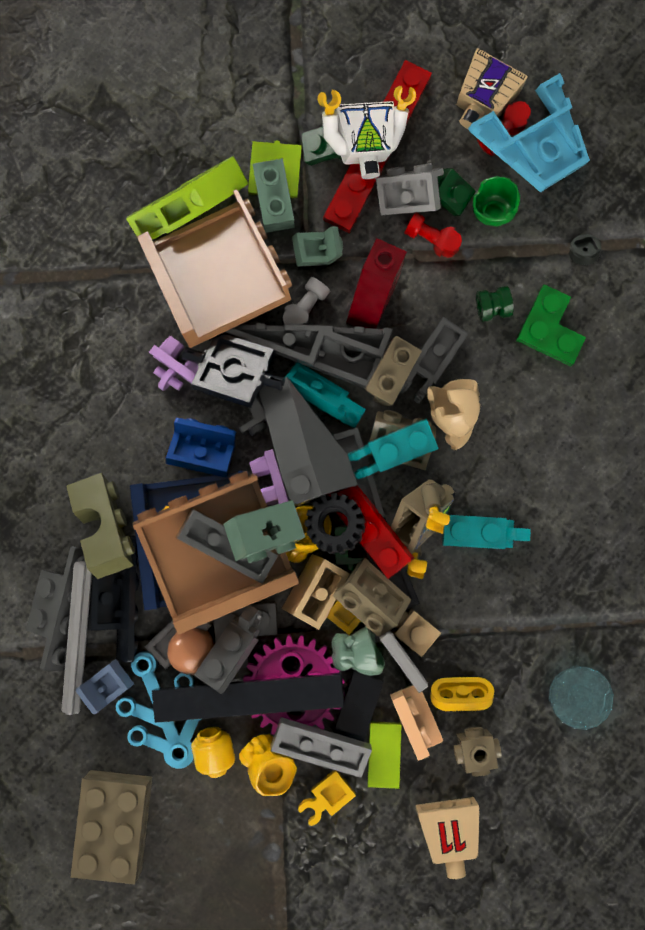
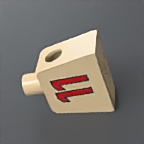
M470 797L416 805V811L433 864L445 863L447 878L449 879L465 877L464 860L476 859L478 857L479 805L476 799Z

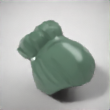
M365 626L351 636L340 633L335 634L331 646L333 649V665L337 670L345 671L352 668L368 676L382 673L385 661L381 652L376 647L375 633Z

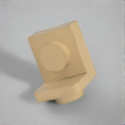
M412 608L408 613L404 612L398 625L392 631L398 639L403 641L421 657L441 634L440 631Z

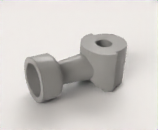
M311 277L305 285L308 292L297 304H290L284 308V325H309L311 309L317 299L324 300L331 292L330 289L318 279Z

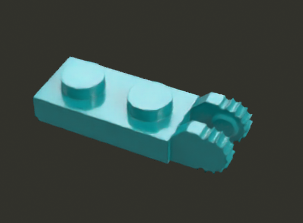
M424 419L368 442L369 445L348 453L350 461H356L372 452L376 463L363 466L354 472L356 479H361L377 471L383 472L439 448L427 419Z

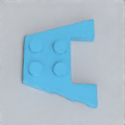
M560 73L540 84L535 90L551 114L540 122L511 137L495 112L492 111L473 122L468 128L476 138L539 192L549 188L590 161L579 126L573 123L570 114L572 105L569 97L565 98L562 89L565 83Z

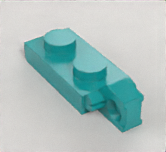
M296 363L285 376L290 379L306 401L353 428L359 423L366 410L348 397V391L300 363Z
M450 515L449 524L444 526L442 545L493 549L513 548V540L530 541L531 529L514 528V520H507V518Z

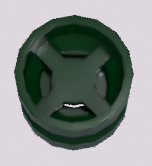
M508 286L499 287L495 292H488L487 290L476 292V306L481 322L490 321L497 315L502 318L513 316V299Z

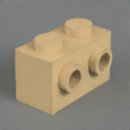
M312 554L298 578L300 584L293 587L281 609L319 630L336 600L333 594L345 584L350 574L328 560Z

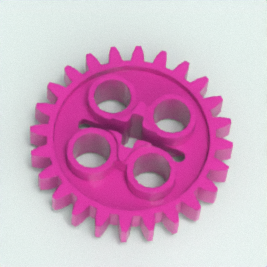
M288 634L284 644L276 637L274 639V648L265 643L263 645L265 655L258 652L254 653L253 656L258 664L248 663L247 668L253 672V675H244L243 680L297 677L307 664H312L313 667L305 676L339 673L340 671L331 666L333 662L332 655L324 656L327 649L326 645L317 650L315 648V638L307 645L304 644L303 635H300L296 643L293 642L291 635ZM288 656H295L299 659L301 666L296 671H288L283 666V660ZM331 708L304 710L298 716L292 715L290 712L255 714L251 716L252 718L260 715L263 717L260 725L261 728L269 723L272 724L271 734L273 735L276 732L281 717L309 726L316 724L320 729L325 728L322 720L324 717L331 721L334 720V716L330 711Z

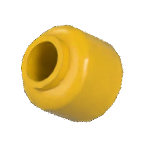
M219 727L205 728L197 733V737L191 744L196 770L211 778L225 775L235 762L233 744L229 733L222 731Z

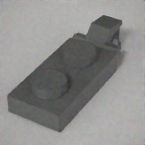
M248 605L239 617L235 616L232 622L230 621L194 676L220 694L224 693L259 641L256 638L260 631L256 628L264 618V614L255 607Z

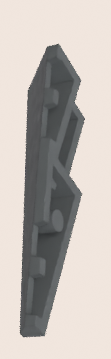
M256 323V325L240 324L226 331V334L272 348L277 355L365 389L387 349L393 329L290 324L280 326Z

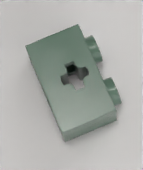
M283 158L252 164L265 232L295 228Z
M293 500L235 516L223 524L235 561L247 558L248 563H253L267 558L266 552L276 549L277 554H282L296 549L295 542L305 538Z

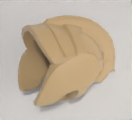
M457 379L448 382L442 388L430 386L427 389L432 419L446 434L445 440L451 445L452 450L460 449L468 442L479 416L481 406L479 403L480 393L475 380Z

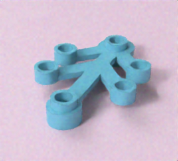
M142 651L134 656L131 668L135 675L142 677L152 701V690L160 688L154 673L158 667V661L149 651ZM141 659L146 660L149 664L148 669L145 671L141 670L138 666V662ZM179 673L174 680L175 687L180 686L179 678L182 676L189 679V686L194 685V677L192 675ZM124 696L118 700L116 711L120 716L128 717L132 715L161 727L166 736V739L148 733L144 726L137 725L127 735L131 745L141 746L143 744L162 752L166 763L176 769L185 768L193 761L191 739L201 719L186 720L179 735L175 721L155 723L153 709L136 703L134 698L130 696ZM123 701H128L131 704L129 712L122 710L121 703ZM136 730L142 732L143 740L136 741L133 738V732ZM181 748L184 751V757H175L173 750Z

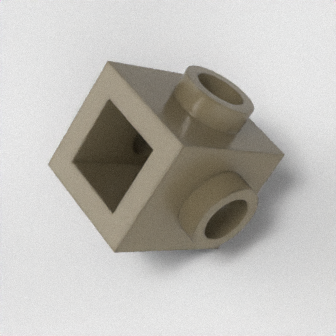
M483 727L467 728L464 730V733L456 734L458 745H453L457 765L461 764L466 774L471 773L472 776H485L491 773L490 770L498 769L497 758L502 756L498 738L493 739L492 734L487 729H483ZM477 750H484L485 755L474 756Z

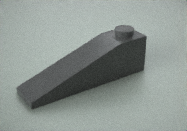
M285 377V384L282 386L283 389L281 391L264 385L259 393L281 476L290 501L293 500L295 506H301L318 500L323 495L329 496L331 493H337L357 486L358 482L348 454L334 439L328 428L314 413L311 406L290 379Z

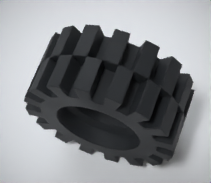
M331 493L329 497L326 495L321 496V500L319 502L315 500L311 504L313 508L311 510L308 509L306 514L308 520H305V526L308 530L306 531L308 536L319 549L327 551L329 554H344L349 549L352 551L356 548L355 545L362 541V534L365 533L366 529L364 525L365 517L360 507L353 499L351 500L343 494L338 496L337 493ZM333 512L344 514L348 520L346 531L339 536H331L324 530V520Z

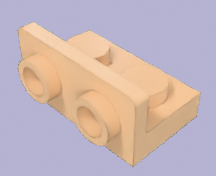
M410 685L390 694L418 761L430 756L427 749L443 742V738L423 692L419 693L414 685Z

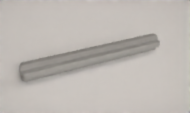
M85 561L75 562L73 568L62 698V712L66 713V715L78 714L81 709V698L77 694L76 689L83 684L92 573L87 569Z

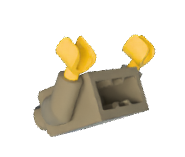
M427 480L402 498L391 525L392 530L415 558L408 564L407 574L411 577L424 578L427 561L418 559L422 555L421 545L434 532L443 534L444 526L449 524L450 515L447 514L454 501L455 492L447 484L440 485L433 480Z

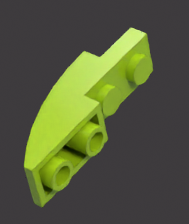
M233 155L183 183L174 191L127 216L126 220L136 236L148 231L153 240L164 233H170L233 195L234 190L237 189L239 191L249 183Z

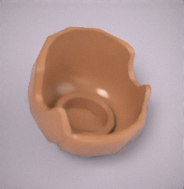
M193 628L179 635L176 632L168 645L167 656L170 664L181 673L194 675L215 645V640L208 630L205 631L199 628Z

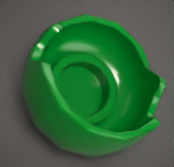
M501 176L483 180L478 192L473 196L472 207L475 218L485 225L500 227L512 221L518 212L520 204L518 186L511 179Z

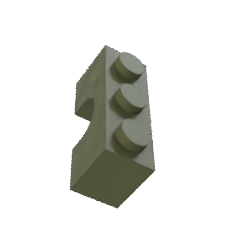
M102 473L67 485L72 511L83 524L94 520H101L100 528L94 535L80 540L87 569L97 579L134 566L131 555L135 553L130 537L125 536L123 527L127 526V521L122 509L117 507L116 500L120 499L114 481L109 482Z

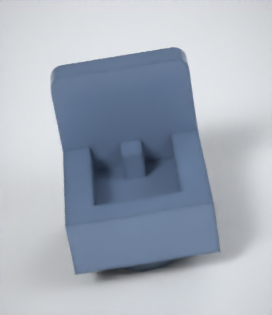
M115 659L80 685L76 692L91 713L96 714L133 686L134 683Z

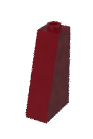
M376 238L362 268L346 324L353 327L377 329L398 283L407 251Z

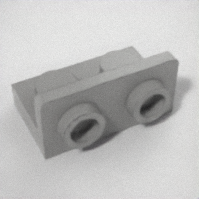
M432 163L414 166V171L405 172L404 166L386 169V175L376 178L381 215L436 211L441 208L437 177L444 174L443 168L433 169Z

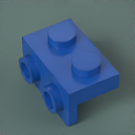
M176 418L174 434L166 456V464L227 478L236 445V431L222 425L212 426L200 423L191 418Z

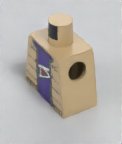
M477 48L456 104L459 108L465 110L459 120L460 124L468 129L473 122L492 111L499 118L504 113L506 107L520 94L528 76Z

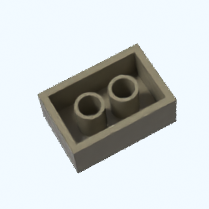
M90 770L82 778L70 878L125 884L136 883L142 872L152 776Z

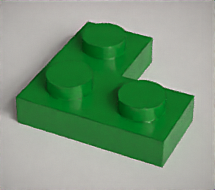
M543 284L516 341L570 367L574 365L586 337L559 324L571 296Z

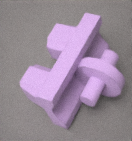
M169 336L159 348L154 345L149 351L155 359L169 368L165 371L160 366H157L153 372L161 378L158 388L162 391H165L170 385L179 391L184 383L176 378L177 374L189 383H192L198 370L197 363L187 361L185 365H182L176 360L185 347L172 336Z
M273 449L264 451L265 456L249 463L252 474L257 475V478L271 475L273 486L261 489L267 506L288 502L289 499Z

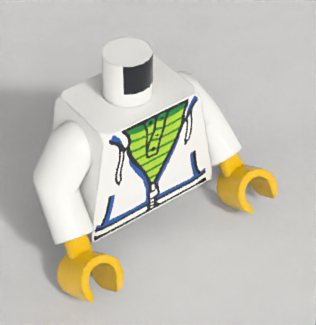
M402 86L396 87L394 97L398 101V105L395 107L393 101L340 104L341 96L338 91L333 89L331 91L332 101L327 104L326 94L324 92L319 93L318 103L325 107V111L322 113L324 139L335 153L341 156L344 164H360L362 179L378 177L380 175L378 162L386 161L389 155L397 149L406 128L409 109L406 107L412 104L416 98L414 88L410 87L408 97L402 100Z

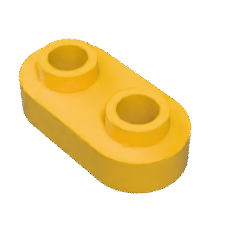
M481 677L440 678L431 687V702L442 711H480L489 708L493 703L494 687L487 679Z

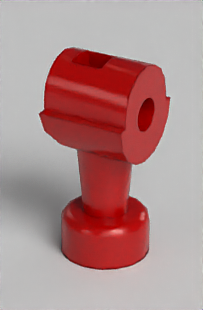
M517 101L506 107L501 123L509 135L515 136L524 131L531 114L529 105L523 101ZM477 138L482 150L488 155L494 156L495 153Z
M415 212L404 234L413 239L417 235L425 238L433 244V250L439 257L441 255L447 258L455 256L462 243V237L454 230L455 227H446L439 230L425 224V217Z

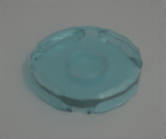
M575 665L569 667V669L560 672L550 686L549 701L554 713L561 722L574 729L587 730L599 726L608 718L613 708L614 695L610 683L602 673L588 666Z

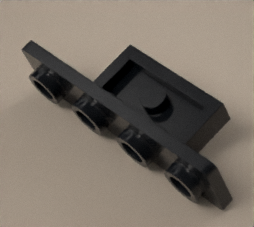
M129 536L135 553L131 555L134 566L97 579L92 574L87 630L91 631L117 629L116 659L126 663L134 661V654L137 652L138 647L137 638L134 635V627L138 619L135 592L139 587V577L136 573V560H138L136 536Z

